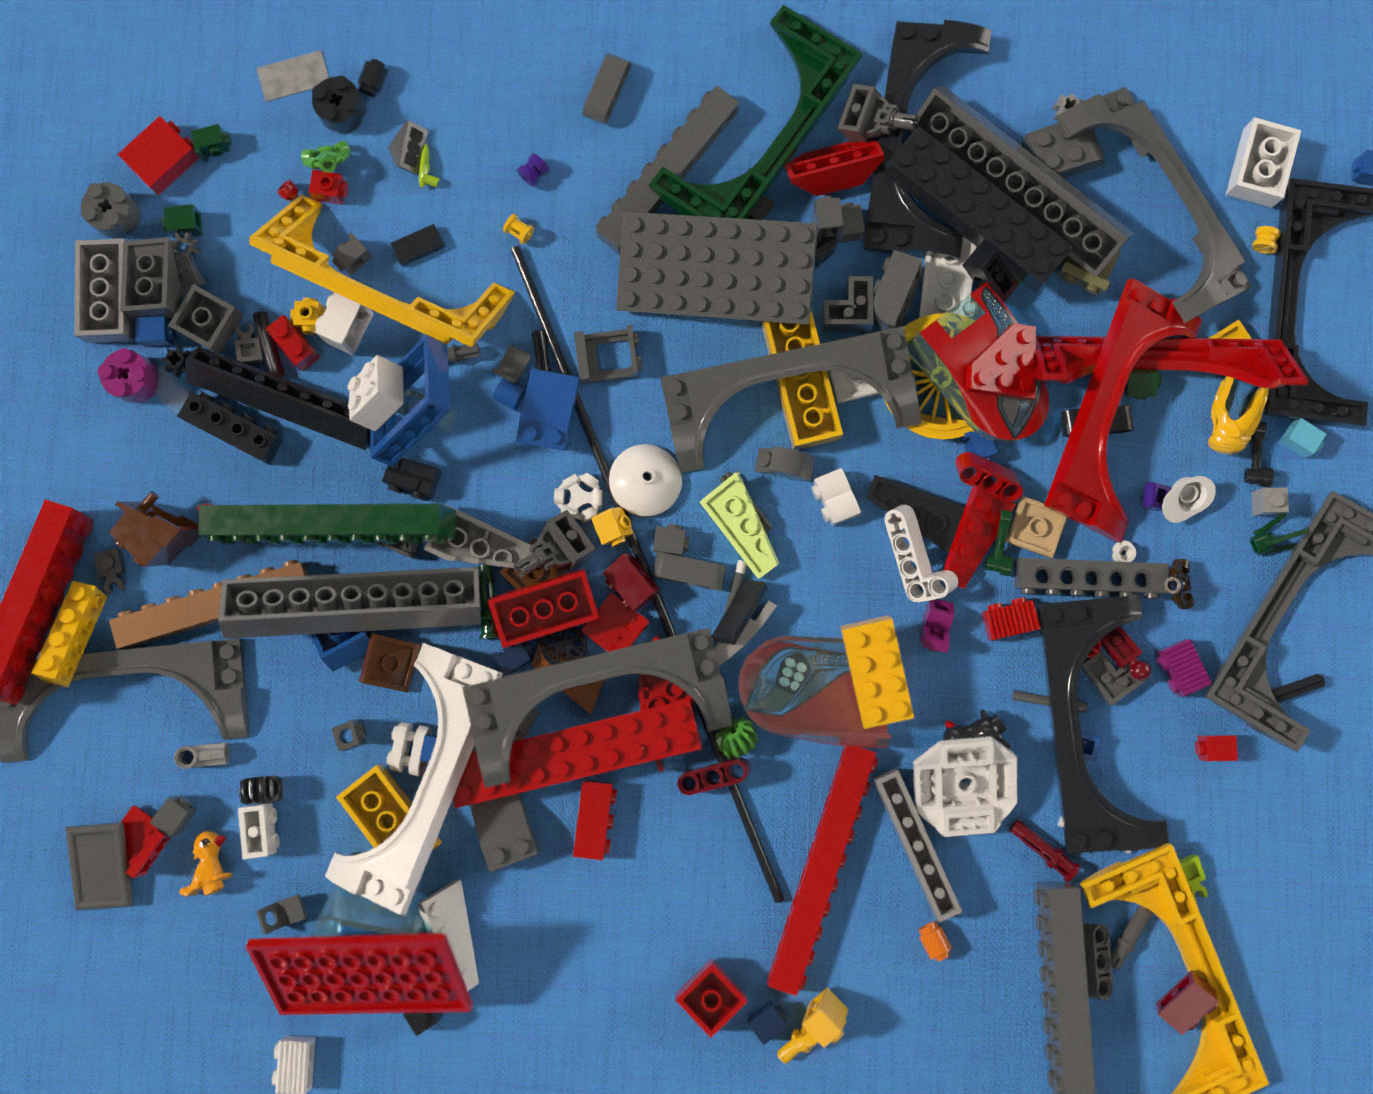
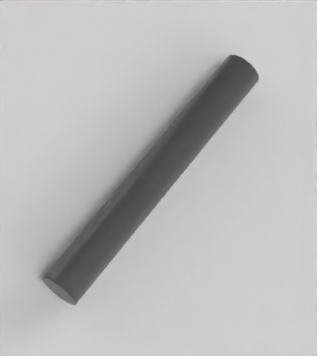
M1015 690L1012 693V700L1049 706L1048 696ZM1078 702L1079 712L1086 713L1088 704Z

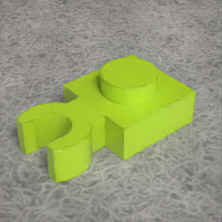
M1191 854L1180 859V865L1194 899L1197 891L1200 896L1208 897L1206 888L1200 884L1206 877L1199 856Z

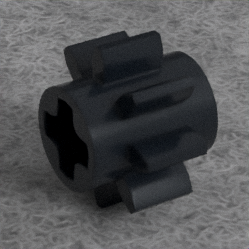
M177 345L176 350L167 349L168 353L161 360L167 364L164 368L165 371L173 372L176 377L180 378L181 373H186V358L191 352L188 350L184 352V349Z

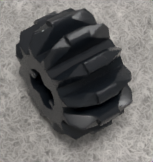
M279 776L252 777L240 781L239 796L243 804L277 802L283 798L282 778Z

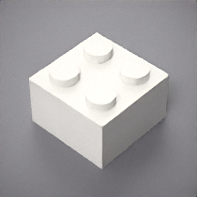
M334 292L327 299V308L323 316L321 315L316 321L315 333L328 345L353 356L374 313L371 309Z
M376 355L371 362H367L362 371L356 377H353L348 384L349 420L376 431L404 404L403 367L379 355Z

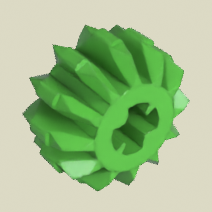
M735 717L732 720V726L719 729L715 737L720 752L729 759L735 756L739 759L743 754L748 755L749 750L756 749L755 744L759 742L754 724L751 721H747L745 717L739 720Z

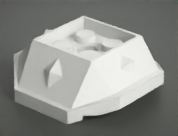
M992 737L939 741L913 761L914 803L916 811L944 837L995 833L1001 825L1000 822L1017 804V757L1011 750ZM968 778L967 781L960 782L962 779Z

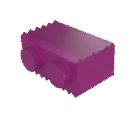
M1191 639L1180 640L1157 651L1159 655L1157 663L1162 671L1167 672L1170 679L1167 683L1173 694H1177L1178 697H1185L1212 685Z

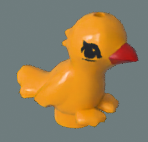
M204 831L197 836L194 841L193 854H195L194 859L199 858L200 862L195 870L191 884L180 889L179 893L185 897L195 896L203 890L204 895L209 896L225 888L222 881L233 876L231 872L223 873L222 866L218 860L220 848L227 839L225 836L218 835L212 831Z

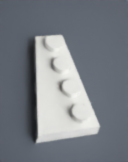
M455 880L418 902L417 906L429 934L446 933L469 991L479 984L462 882L461 880Z

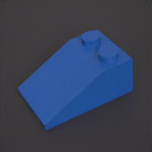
M531 369L520 414L516 442L562 451L568 449L580 377Z
M370 631L311 634V637L321 660L334 672L366 654L371 633Z

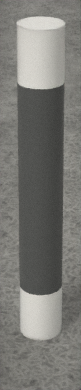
M738 560L724 614L742 585L747 566L744 561Z

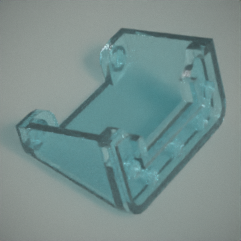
M336 886L313 925L311 937L338 936L341 926L390 935L427 934V928L417 906V903L425 898L414 895L406 915H400L361 895H355L340 886Z

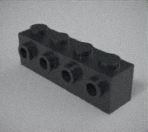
M192 391L190 392L177 415L178 418L270 465L283 439L277 436V430L266 424L263 428L255 425L256 419L245 413L242 417L234 414L235 408L225 403H222L221 406L213 403L215 398L202 391L200 395Z

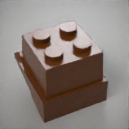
M153 491L142 502L117 501L115 505L124 514L109 532L115 538V543L122 549L127 550L133 556V561L142 567L169 565L187 546H192L200 537L198 535V523L183 515L176 517L153 505L159 498Z

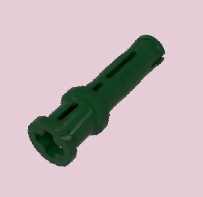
M478 565L481 601V635H479V639H499L490 607L488 611L487 606L489 604L486 592V579L488 583V598L495 596L493 565Z

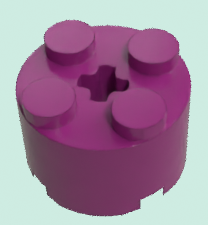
M122 348L111 353L98 368V375L103 388L109 394L126 402H146L158 390L159 385L157 383L158 377L160 378V372L157 366L148 358L132 350Z

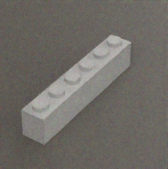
M894 768L872 778L935 919L938 922H942L962 913L899 771Z

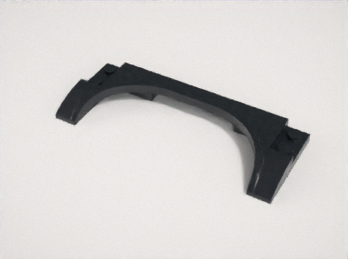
M944 20L943 24L896 21L885 99L890 104L898 105L900 113L907 114L912 92L922 76L933 65L956 53L988 54L992 30L979 25L953 20ZM897 128L891 135L883 134L879 136L878 143L885 155V159L875 169L873 174L864 251L893 253L896 250L914 256L960 260L963 235L941 225L926 215L914 203L906 190L884 174L887 162L902 146L904 129Z
M1295 178L1288 180L1284 205L1280 207L1278 229L1281 231V236L1277 240L1278 248L1275 257L1268 339L1282 340L1308 379V382L1305 386L1269 388L1264 415L1290 419L1302 418L1309 421L1310 424L1366 426L1368 402L1343 399L1335 396L1318 385L1307 372L1299 356V345H1296L1295 322L1300 273L1309 249L1326 231L1349 221L1373 217V188Z
M1140 595L1038 604L1066 853L1119 850L1120 852L1158 848L1169 843L1166 820H1146L1129 815L1112 805L1100 793L1088 773L1082 746L1077 687L1083 663L1092 648L1109 632L1126 623L1142 620Z

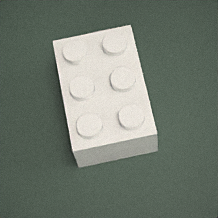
M1254 117L1243 128L1226 195L1271 208L1281 201L1285 195L1301 130Z

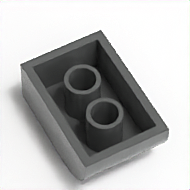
M1056 123L1027 133L1021 143L1023 148L1063 179L1103 166L1106 163L1094 129H1089L1068 138L1060 123Z
M896 250L893 251L891 258H886L883 265L885 273L882 280H877L873 293H876L874 297V310L879 331L903 325L923 277L922 259Z

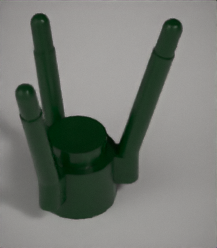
M1284 513L1274 518L1262 528L1253 531L1254 536L1250 538V543L1254 552L1257 555L1262 554V556L1291 550L1297 543L1277 546V543L1309 533L1310 529L1305 528L1275 538L1271 532L1266 533L1267 530L1287 516Z

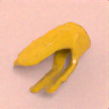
M1226 376L1221 381L1211 408L1213 433L1208 439V445L1211 449L1218 453L1233 455L1245 448L1262 418L1269 388H1259L1253 394L1244 415L1234 421L1230 418L1225 408L1234 378Z

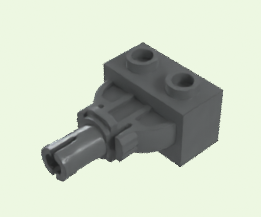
M853 84L838 130L849 142L863 141L869 143L871 138H876L883 134L891 135L897 128L915 131L916 125H919V116L916 114L900 113L899 106L890 104L874 86Z
M565 510L547 521L537 542L529 548L532 554L514 563L513 566L516 572L520 570L518 573L520 577H524L534 569L542 567L545 572L551 568L561 569L565 567L568 571H571L586 562L596 548L569 511Z

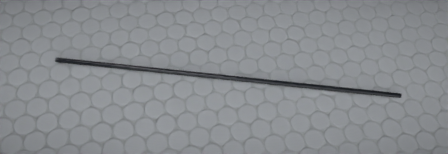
M514 246L510 249L560 374L571 375L520 247ZM577 391L575 411L614 507H620L610 491L609 466ZM624 510L625 515L629 518L627 511ZM631 523L633 534L627 537L635 559L654 580ZM659 592L652 601L667 638L676 636V631ZM695 703L717 761L727 760L726 755H723L717 747L716 730L707 732L703 715ZM738 784L729 785V791L774 902L779 903L784 900Z

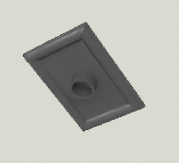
M124 822L65 827L75 911L133 906L130 876L126 873L129 869Z

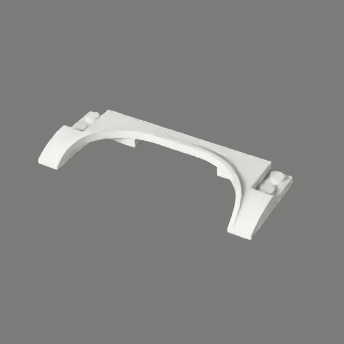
M422 642L417 660L413 666L424 676L435 698L438 712V733L432 757L412 806L394 834L376 848L354 856H343L335 852L325 875L327 879L341 888L372 900L400 915H406L475 744L462 687L498 679L503 675V673Z

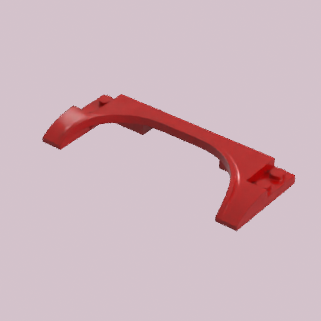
M1134 278L1127 279L1044 503L1045 507L1117 543L1122 542L1129 519L1113 490L1108 474L1106 451L1109 431L1128 378L1138 359L1153 344L1169 336L1196 338L1202 323L1199 316L1184 323L1172 304L1176 299L1170 300Z
M1036 335V378L1039 381H1059L1061 384H1068L1082 376L1093 373L1106 337ZM1164 338L1149 347L1133 367V369L1208 372L1235 378L1263 388L1305 386L1308 382V379L1282 340Z

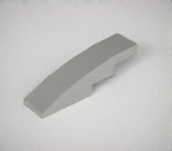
M768 601L756 621L750 618L735 645L717 644L715 653L718 666L738 652L757 633L776 608L775 604Z

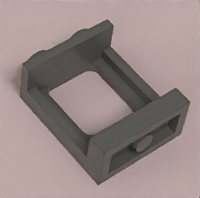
M627 325V329L585 335L584 331L574 332L579 377L582 385L639 377L638 370H642L641 355H636L635 346H639L638 332H633L632 325ZM627 341L630 346L631 367L601 371L598 365L597 346Z

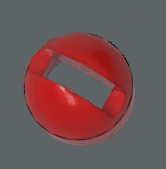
M288 179L277 189L276 193L281 198L291 201L297 197L298 188Z

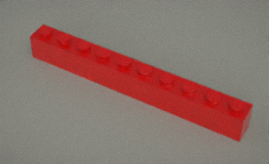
M843 747L766 982L771 988L797 996L798 991H803L807 976L804 973L807 965H812L815 951L812 948L814 942H819L823 927L820 924L823 916H828L831 902H828L830 893H835L839 878H836L838 869H843L847 854H844L846 845L852 843L855 830H852L854 820L858 821L861 816L863 806H860L862 796H867L870 788V782L867 780L870 772L874 773L878 764V758H875L876 752L861 747Z

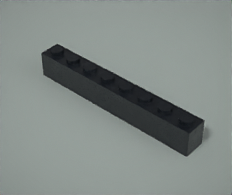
M199 346L186 358V382L363 450H366L371 443V429L349 420L347 402Z

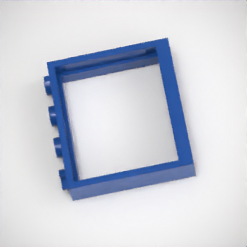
M427 334L398 363V365L403 367V394L425 373L426 396L397 425L394 413L376 431L371 430V458L391 467L451 411L447 344Z

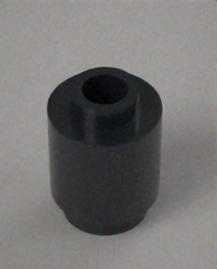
M373 58L371 61H365L357 82L359 84L358 90L361 93L370 97H376L377 93H380L388 72L384 68L385 64Z

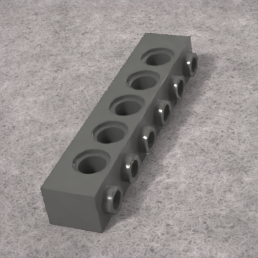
M1018 558L1014 560V589H1021V594H1036V590H1046V595H1061V591H1070V596H1086V592H1095V597H1110V593H1120L1119 596L1144 594L1145 599H1160V595L1168 593L1164 587V583L1168 579V563ZM1038 571L1045 573L1046 581L1044 583H1040L1037 580L1036 574ZM1063 571L1070 575L1071 580L1069 584H1065L1061 580ZM1088 572L1095 577L1093 585L1088 584L1086 581ZM1113 573L1119 577L1118 586L1113 585L1111 582V575ZM1137 575L1142 576L1144 579L1142 587L1136 584L1135 578Z

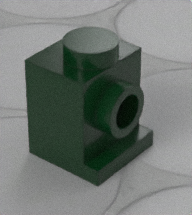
M219 124L191 131L195 152L203 162L209 161L208 156L218 157L223 155L224 152L231 151L230 146L233 145L231 136Z

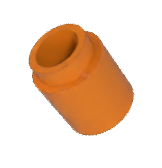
M932 921L918 929L920 933L919 939L930 959L935 958L938 962L950 956L949 951L952 949V946L941 925L938 926L936 921Z

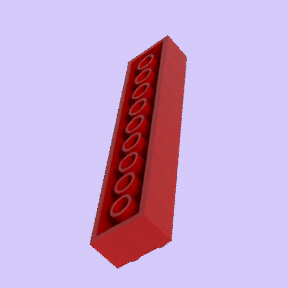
M686 699L512 742L509 756L510 782L488 788L484 786L477 751H473L470 754L453 796L454 807L470 806L701 750L703 745L692 700Z

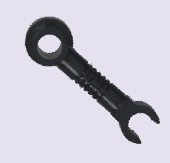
M1259 422L1252 435L1253 455L1251 469L1246 468L1243 477L1244 483L1258 484L1259 487H1271L1274 479L1273 468L1262 466L1266 422Z

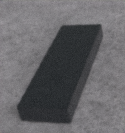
M744 580L711 636L714 642L730 645L736 644L768 589L765 582Z

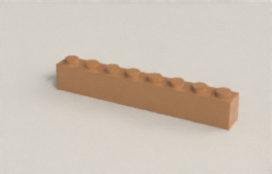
M291 560L283 563L284 567L282 568L268 567L260 570L259 575L251 577V574L238 576L236 579L309 576L310 574L307 564L298 562V560ZM222 582L213 584V589L206 591L203 589L192 590L188 592L189 596L180 598V596L166 598L165 603L156 605V603L141 606V611L133 613L132 610L118 613V618L109 620L116 649L133 648L218 622Z

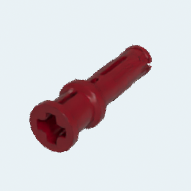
M1020 819L1015 820L1008 831L1045 860L1046 866L1054 868L1063 876L1064 881L1069 882L1076 876L1081 865L1078 862L1074 863L1066 857L1062 849L1052 847Z

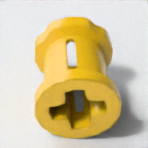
M512 214L505 222L503 232L505 234L510 233L519 239L520 244L525 245L533 235L534 226H528L519 220L516 214Z

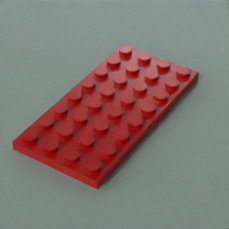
M446 933L249 939L245 946L279 1015L471 1012L472 999Z

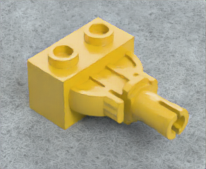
M828 987L809 1002L802 1023L803 1027L800 1030L796 1028L792 1033L791 1040L778 1050L777 1055L783 1063L787 1064L800 1052H810L812 1046L818 1042L824 1048L830 1042L836 1043L843 1036V1027L847 1023L848 1008Z

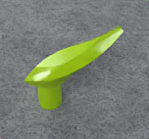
M425 144L420 160L419 185L421 188L425 187V184L438 187L439 178L428 175L430 170L428 144Z

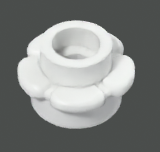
M1129 541L1118 542L1112 548V558L1114 561L1132 562L1136 556V549Z

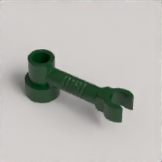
M1001 510L993 556H987L985 570L999 572V575L1010 576L1013 565V557L1003 556L1005 541L1012 518V511Z

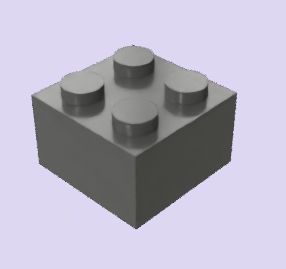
M193 284L168 326L204 348L221 354L233 335L235 326L239 325L244 314L236 307Z

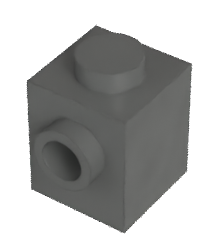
M667 524V527L656 526L653 553L662 552L682 556L683 551L688 552L690 537H685L686 530H681L682 526Z
M182 795L168 797L150 823L167 836L173 837L180 834L197 810L191 806L192 802Z

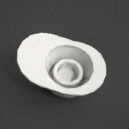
M1204 476L1184 477L1176 481L1163 501L1162 510L1165 518L1172 523H1179L1209 507L1216 494L1215 485L1212 480Z

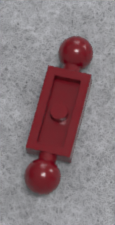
M1121 626L1112 630L1100 640L1101 646L1121 669L1127 665L1130 666V674L1135 680L1143 681L1150 676V666L1144 661L1137 660L1143 652Z

